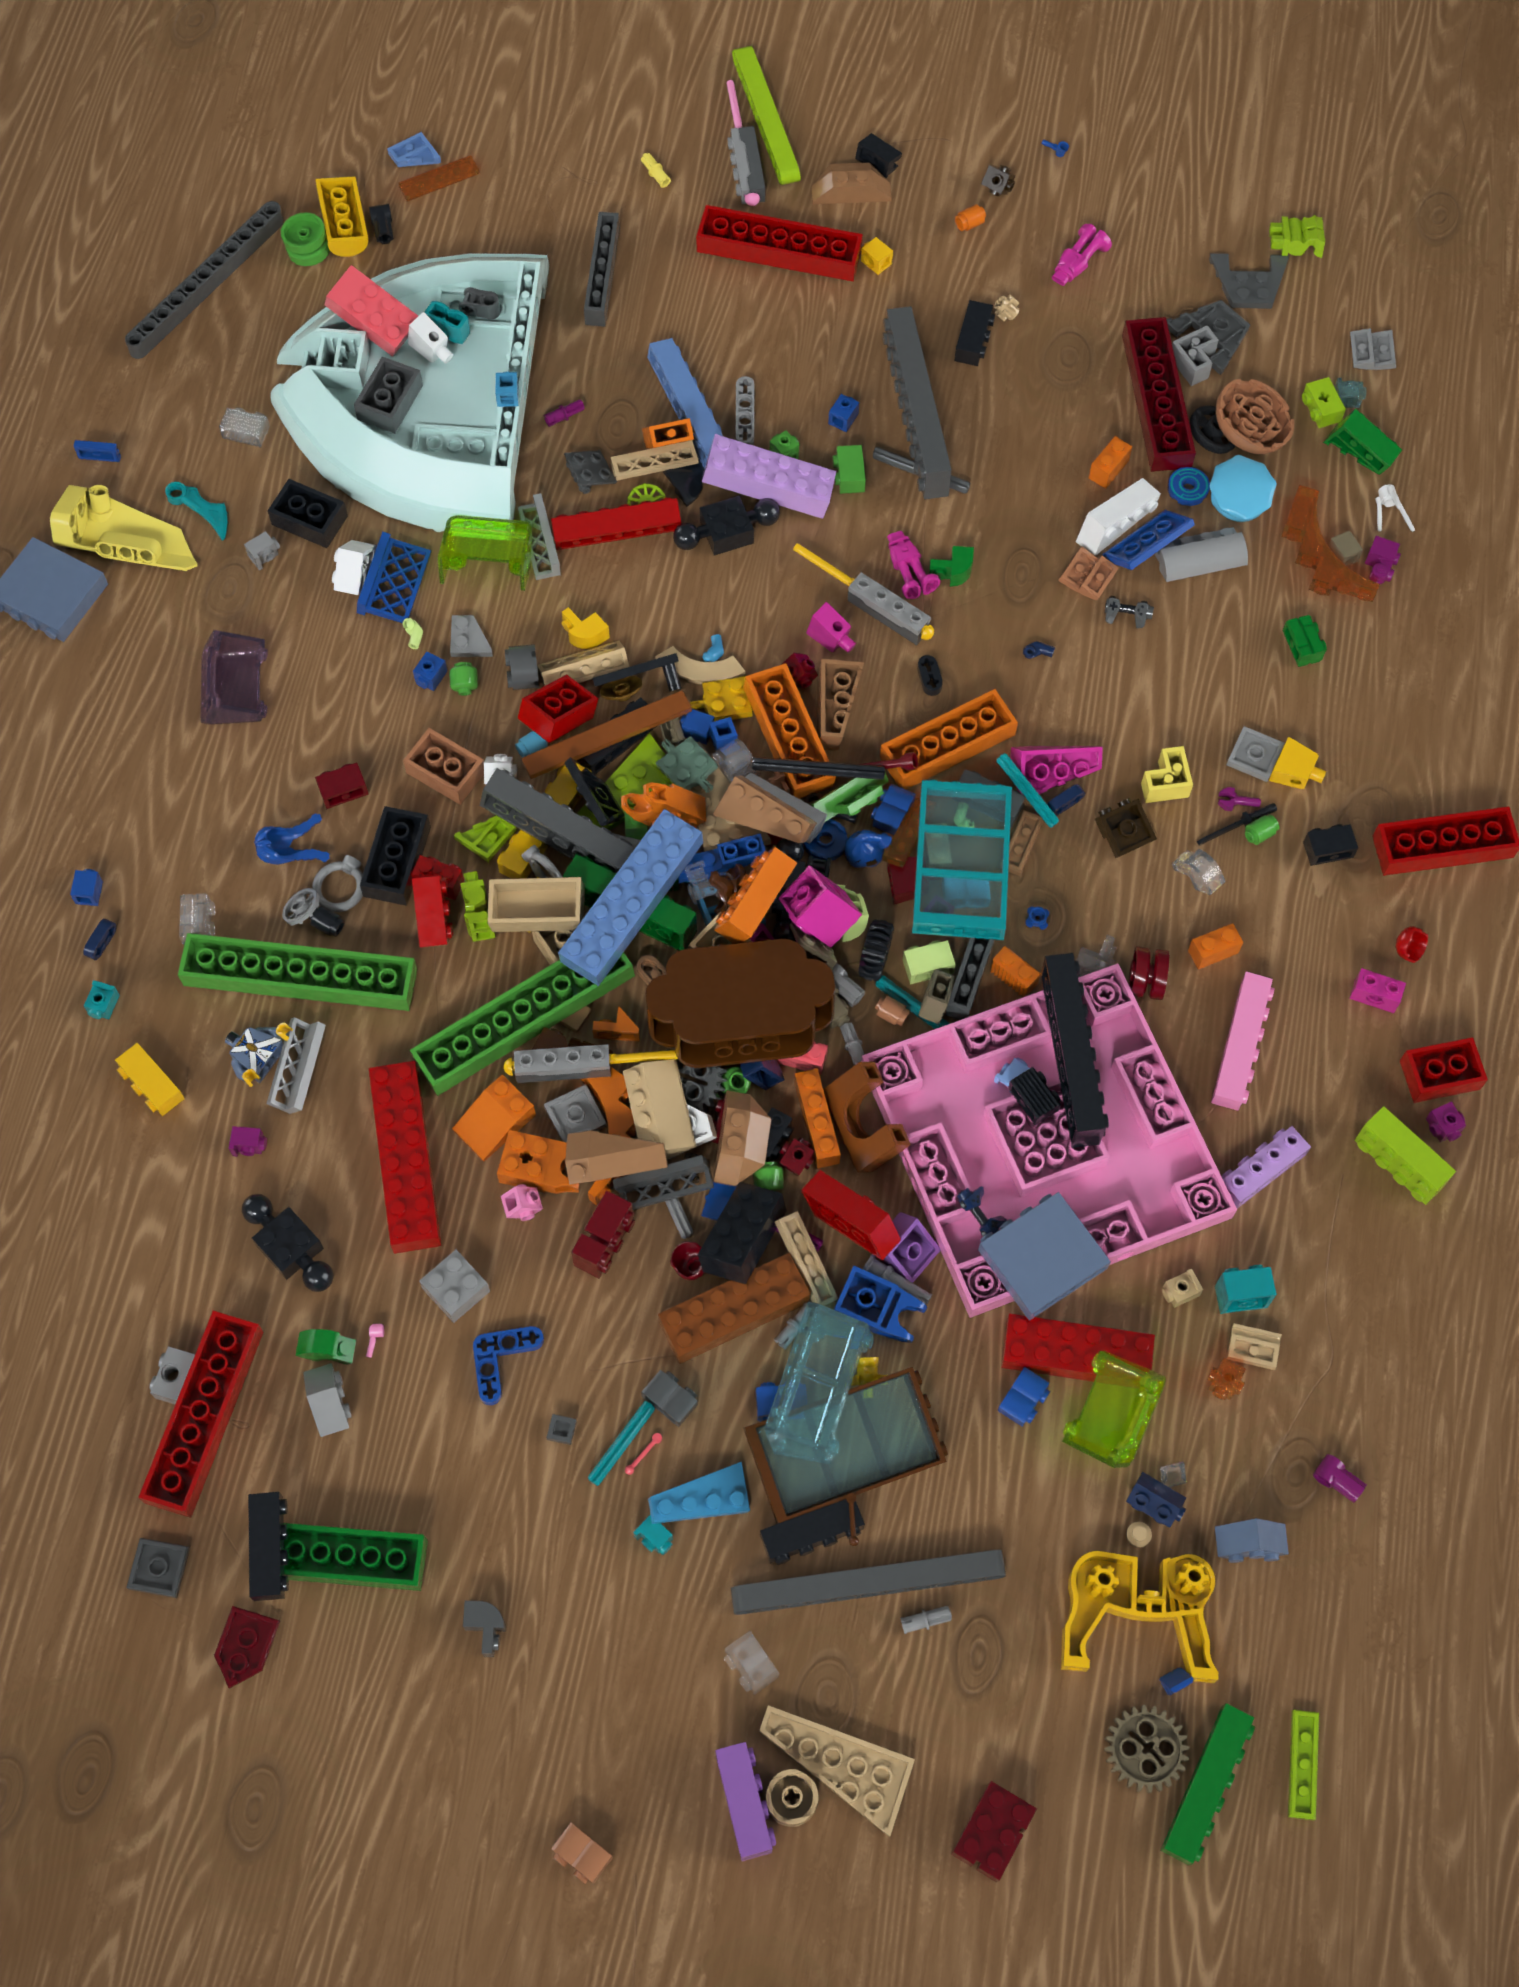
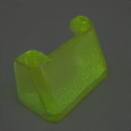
M1100 1351L1092 1361L1093 1372L1097 1376L1080 1417L1066 1424L1063 1431L1065 1436L1062 1442L1113 1468L1128 1467L1136 1456L1164 1389L1166 1377L1109 1352Z

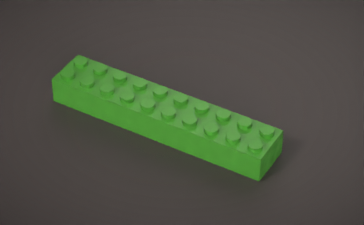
M187 933L178 977L183 986L410 1011L418 969L415 959L408 957Z
M623 952L601 984L597 986L558 960L410 1049V1052L432 1089L439 1096L541 1034L544 1027L551 1028L635 976L633 965Z

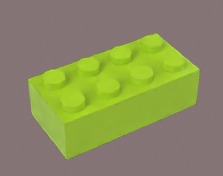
M1384 1106L1364 1125L1354 1140L1363 1152L1369 1153L1375 1159L1379 1167L1389 1171L1398 1184L1404 1185L1411 1191L1412 1196L1417 1201L1423 1202L1425 1205L1443 1189L1456 1173L1455 1169Z

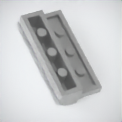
M1234 527L1175 539L1155 553L1160 563L1159 570L1166 582L1248 565V551L1242 532L1237 533Z

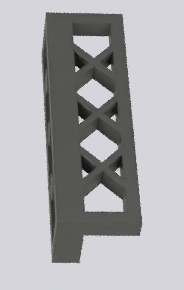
M702 1155L668 1164L667 1168L613 1179L614 1189L620 1193L621 1198L628 1201L627 1193L632 1191L641 1193L638 1200L632 1203L633 1210L714 1188L710 1163ZM705 1172L707 1183L701 1185L692 1183L696 1174ZM676 1179L685 1181V1184L679 1191L670 1189V1186ZM660 1185L663 1187L659 1196L652 1198L647 1195L652 1186Z

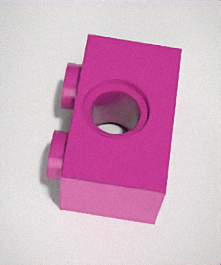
M1361 968L1355 979L1349 999L1394 1013L1401 1002L1406 983Z

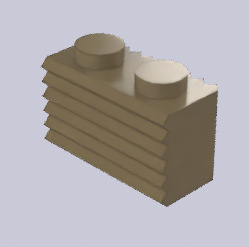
M938 969L934 970L918 1014L921 1018L937 1024L941 1022L955 982L954 975Z

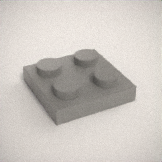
M1244 726L1226 765L1268 782L1285 743Z
M586 1084L544 1104V1108L562 1142H567V1135L569 1133L589 1130L598 1131L607 1127L606 1121Z

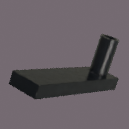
M677 653L593 678L594 685L599 686L662 667L669 692L682 688L675 667V662H679Z

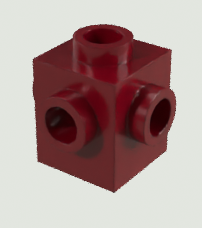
M793 653L782 663L787 664L797 688L805 689L809 687L818 676L813 661L806 654Z
M794 1138L791 1142L786 1141L779 1152L783 1155L777 1164L799 1176L804 1168L809 1169L815 1159L812 1156L814 1150L810 1148L812 1144L803 1138H799V1140ZM795 1151L800 1153V1159L794 1157Z

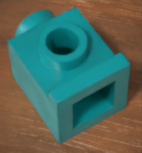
M93 980L84 1008L92 1018L101 1019L102 1017L110 1019L120 994L115 986Z
M651 1515L633 1532L637 1540L641 1537L643 1538L641 1543L650 1552L655 1550L659 1554L664 1555L673 1545L671 1543L673 1535L661 1523L652 1524Z

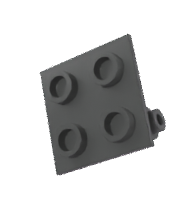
M600 450L564 453L566 466L571 471V476L577 483L579 491L583 492V494L591 491V485L617 483Z

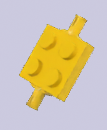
M745 677L702 683L703 700L690 701L692 709L704 708L707 714L714 716V722L731 717L732 720L752 717V708L744 691Z

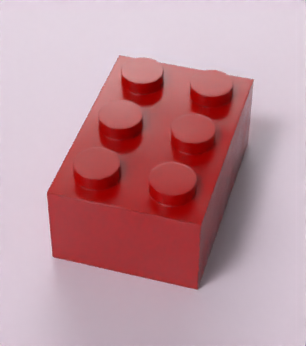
M566 674L522 698L518 719L548 743H551L593 719L599 698Z
M442 872L414 875L412 886L419 946L447 945L452 936H454L452 922L448 923L447 917L451 913L450 900L445 899V893L448 891L447 877H443Z
M1473 1037L1406 1050L1400 1059L1413 1103L1481 1090L1488 1080Z

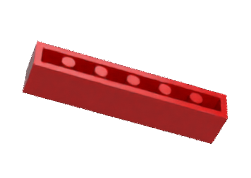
M663 498L657 502L644 501L632 506L624 504L613 509L601 508L594 512L581 511L576 515L570 516L562 514L551 518L556 550L674 532L676 527L681 524V517L677 498Z

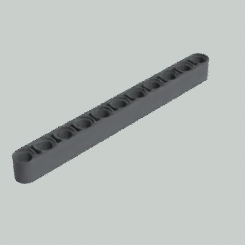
M270 201L265 203L125 336L126 345L133 358L140 359L145 357L283 225L284 220L281 208L277 202Z
M990 1550L731 1587L734 1614L742 1615L995 1580L1006 1577L1002 1550Z

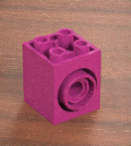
M810 865L779 897L794 924L809 936H815L830 948L862 916L843 889Z

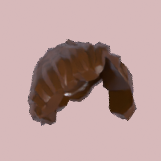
M735 864L734 868L726 872L725 877H721L718 871L711 872L709 882L711 886L717 889L715 894L720 902L714 910L716 915L723 910L726 912L730 906L727 903L729 898L741 888L739 883L747 874L741 864Z

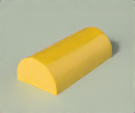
M356 177L315 179L329 250L333 254L342 257L355 256L363 252L368 245V235Z

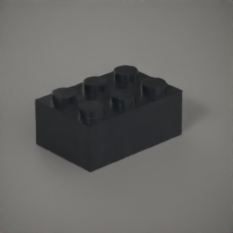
M291 479L287 480L267 510L273 526L325 548L329 547L348 517L343 501Z

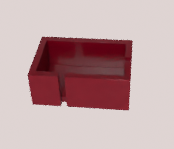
M606 1190L584 1229L591 1236L588 1237L581 1234L571 1251L575 1267L600 1279L602 1273L606 1274L612 1264L610 1259L614 1252L618 1253L624 1243L622 1240L626 1232L630 1233L635 1224L632 1203Z
M990 1781L951 1855L970 1867L976 1861L980 1862L976 1869L977 1871L995 1882L1000 1881L1023 1837V1834L1019 1831H1026L1037 1808Z

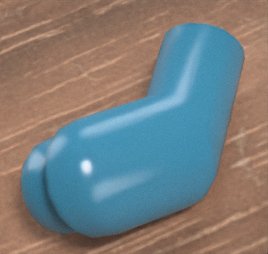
M721 635L711 636L712 647L703 653V660L705 662H715L723 656L724 648Z

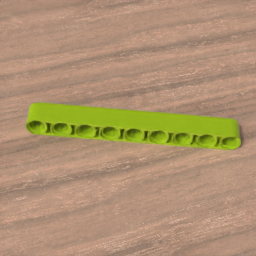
M752 46L733 49L734 65L779 184L786 185L799 182L801 176L797 161Z

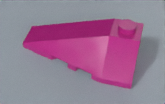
M1011 747V760L1038 794H1042L1050 788L1064 785L1067 781L1081 778L1102 769L1103 747Z

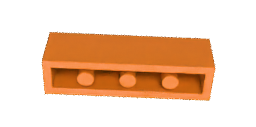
M818 1068L795 1073L794 1084L809 1141L812 1144L811 1149L814 1150L813 1156L816 1168L840 1164L841 1154Z

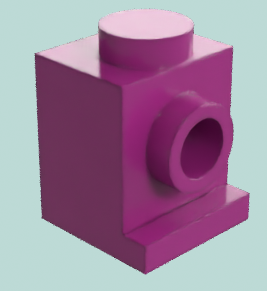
M232 1126L228 1148L232 1156L238 1157V1152L245 1156H254V1154H262V1151L266 1150L267 1137L264 1136L260 1128Z

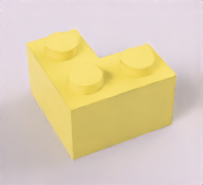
M1184 746L1162 749L1158 760L1160 769L1145 771L1141 786L1145 803L1188 798L1193 787Z

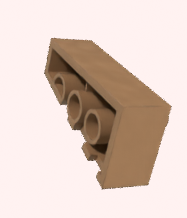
M821 659L817 671V734L824 749L839 750L864 662Z
M744 776L734 777L713 813L714 816L797 843L806 842L817 824L814 820Z

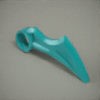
M171 482L167 485L165 493L167 500L171 504L181 505L184 503L207 520L222 541L225 539L228 527L225 503L208 502L200 496L197 488L185 486L181 482ZM174 490L182 491V494L178 497L171 496Z

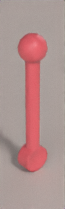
M655 1433L652 1436V1441L631 1465L625 1467L626 1474L631 1475L634 1473V1468L655 1444H659L662 1441L661 1434Z

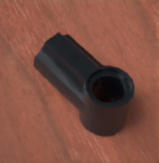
M389 204L369 207L377 242L389 244L394 239Z

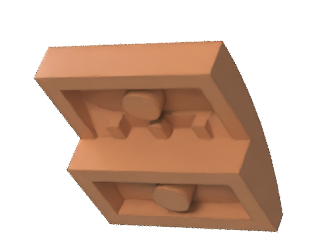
M1081 546L1058 581L1086 597L1098 600L1119 567L1104 556L1097 558Z

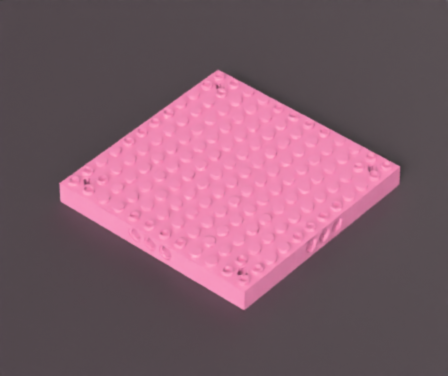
M1118 963L1078 978V981L1083 983L1084 996H1081L1082 1003L1086 1004L1088 1009V1017L1085 1018L1087 1026L1090 1025L1092 1030L1090 1046L1094 1047L1096 1052L1094 1067L1100 1073L1098 1088L1099 1092L1102 1091L1104 1095L1102 1110L1103 1114H1107L1109 1127L1106 1128L1105 1136L1102 1137L1100 1145L1071 1147L1043 990L862 1055L861 1062H875L884 1083L874 1089L872 1093L885 1123L902 1124L911 1143L909 1147L899 1153V1156L969 1318L1015 1300L978 1251L981 1243L980 1240L983 1237L979 1230L981 1225L970 1211H965L961 1207L957 1195L966 1188L973 1192L982 1186L984 1188V1195L979 1208L987 1219L1002 1216L1007 1221L1010 1219L1015 1221L1021 1217L1020 1213L1030 1206L1035 1208L1040 1204L1039 1201L1048 1194L1053 1196L1059 1192L1111 1261L1110 1265L1232 1219L1237 1211L1234 1201ZM1014 1058L1022 1059L1029 1068L1034 1067L1037 1072L1041 1071L1047 1080L1046 1085L1051 1091L1055 1090L1061 1099L1059 1111L1037 1125L1033 1124L1014 1098V1095L1009 1092L1008 1087L1001 1082L998 1084L994 1082L997 1073H1000L1006 1063L1010 1064ZM980 1281H982L983 1284H987V1283H988V1286H987L986 1289L984 1288L983 1285H982V1286H979Z

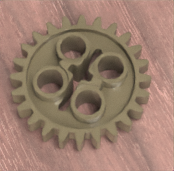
M1143 1705L1139 1713L1134 1706L1131 1708V1716L1126 1711H1123L1121 1713L1123 1721L1117 1717L1114 1719L1117 1728L1113 1726L1108 1728L1113 1736L1105 1737L1104 1740L1111 1743V1746L1106 1747L1104 1751L1111 1753L1112 1756L1106 1762H1114L1115 1766L1111 1769V1773L1119 1771L1121 1774L1118 1777V1781L1126 1778L1128 1780L1127 1788L1135 1783L1137 1792H1140L1143 1786H1145L1147 1793H1151L1155 1785L1157 1791L1160 1792L1163 1788L1162 1783L1168 1788L1172 1786L1170 1777L1176 1781L1180 1779L1176 1771L1184 1772L1186 1770L1181 1762L1189 1760V1757L1182 1754L1190 1749L1189 1746L1182 1745V1741L1187 1738V1735H1179L1178 1732L1183 1726L1174 1727L1172 1724L1175 1721V1717L1167 1720L1165 1718L1166 1710L1158 1715L1156 1706L1152 1707L1151 1711L1148 1712L1146 1705ZM1145 1723L1150 1726L1151 1735L1149 1737L1143 1736L1140 1733V1724ZM1129 1732L1134 1733L1135 1737L1139 1740V1742L1134 1738L1130 1737ZM1127 1742L1133 1745L1135 1750L1133 1756L1124 1754L1122 1750L1123 1743ZM1160 1742L1169 1744L1171 1748L1170 1755H1163L1159 1751ZM1150 1744L1151 1748L1149 1751L1151 1753L1144 1754L1142 1752L1143 1745ZM1154 1756L1162 1760L1165 1765L1161 1766ZM1144 1761H1149L1154 1766V1773L1152 1775H1147L1143 1772L1142 1763Z

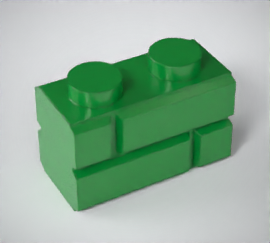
M1309 615L1287 620L1282 631L1297 666L1302 667L1309 663L1320 662L1327 651L1325 641L1321 640L1318 635V624L1313 622Z

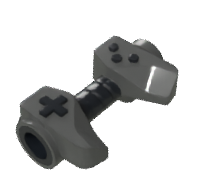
M1110 596L1106 600L1105 621L1112 624L1118 612L1134 614L1136 628H1143L1145 621L1152 619L1154 607L1148 605L1147 601L1138 602L1136 606L1120 604L1119 599H1116L1115 596Z

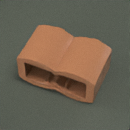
M572 1823L568 1825L551 1848L556 1853L553 1858L563 1867L570 1864L575 1868L576 1871L573 1875L584 1884L588 1880L594 1884L613 1859L611 1854Z

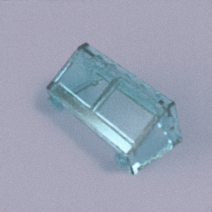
M807 1303L764 1428L774 1454L831 1464L833 1456H836L839 1451V1441L836 1440L835 1433L861 1352L866 1353L868 1348L871 1349L874 1336L871 1334L867 1323L821 1304Z

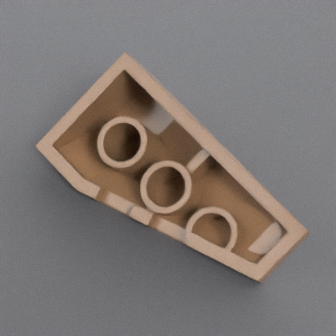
M594 1130L569 1133L567 1135L565 1163L569 1185L668 1167L664 1143L600 1133Z

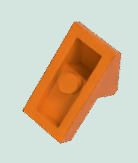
M619 1006L617 1023L607 1019L593 1021V1036L596 1039L640 1042L639 1028Z

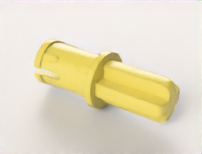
M644 153L641 162L648 169V174L655 178L661 188L667 187L671 179L663 171V166L657 163L650 153Z

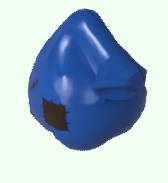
M861 830L853 833L846 840L844 847L848 863L855 868L877 866L884 857L885 848L889 847L892 843V837L887 833L877 834L871 830Z

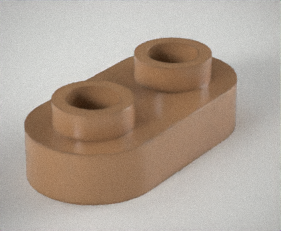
M643 956L637 962V973L647 985L656 977L666 974V968L654 956ZM646 967L652 968L650 972H647L644 969Z

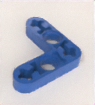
M535 1326L481 1334L475 1338L473 1350L478 1391L484 1404L495 1405L502 1397L497 1356L538 1350L544 1343V1336L539 1328ZM531 1333H535V1336L539 1337L535 1340L536 1343L531 1344L530 1340L522 1341L524 1346H520L518 1335L522 1334V1339L530 1338ZM511 1336L516 1340L512 1348L502 1346V1340L505 1337ZM498 1338L499 1350H496L495 1345L488 1346L485 1352L482 1351V1348H478V1346L482 1345V1341H486L490 1345L495 1344L494 1339ZM484 1364H492L494 1366V1372L491 1375L485 1376L481 1373V1367ZM490 1381L493 1391H497V1393L493 1394L492 1399L484 1395V1393L488 1392L486 1382Z

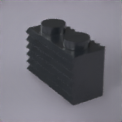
M1031 1067L1026 1072L1012 1079L1008 1089L1033 1124L1037 1125L1059 1111L1061 1099L1055 1090L1051 1091L1048 1088L1044 1074L1041 1071L1037 1072L1034 1067Z

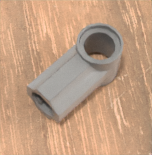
M836 963L832 972L835 988L839 991V997L851 1007L856 1006L865 995V991L848 977L843 967Z

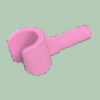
M372 1324L369 1327L370 1342L366 1357L372 1358L376 1337H384L383 1324Z

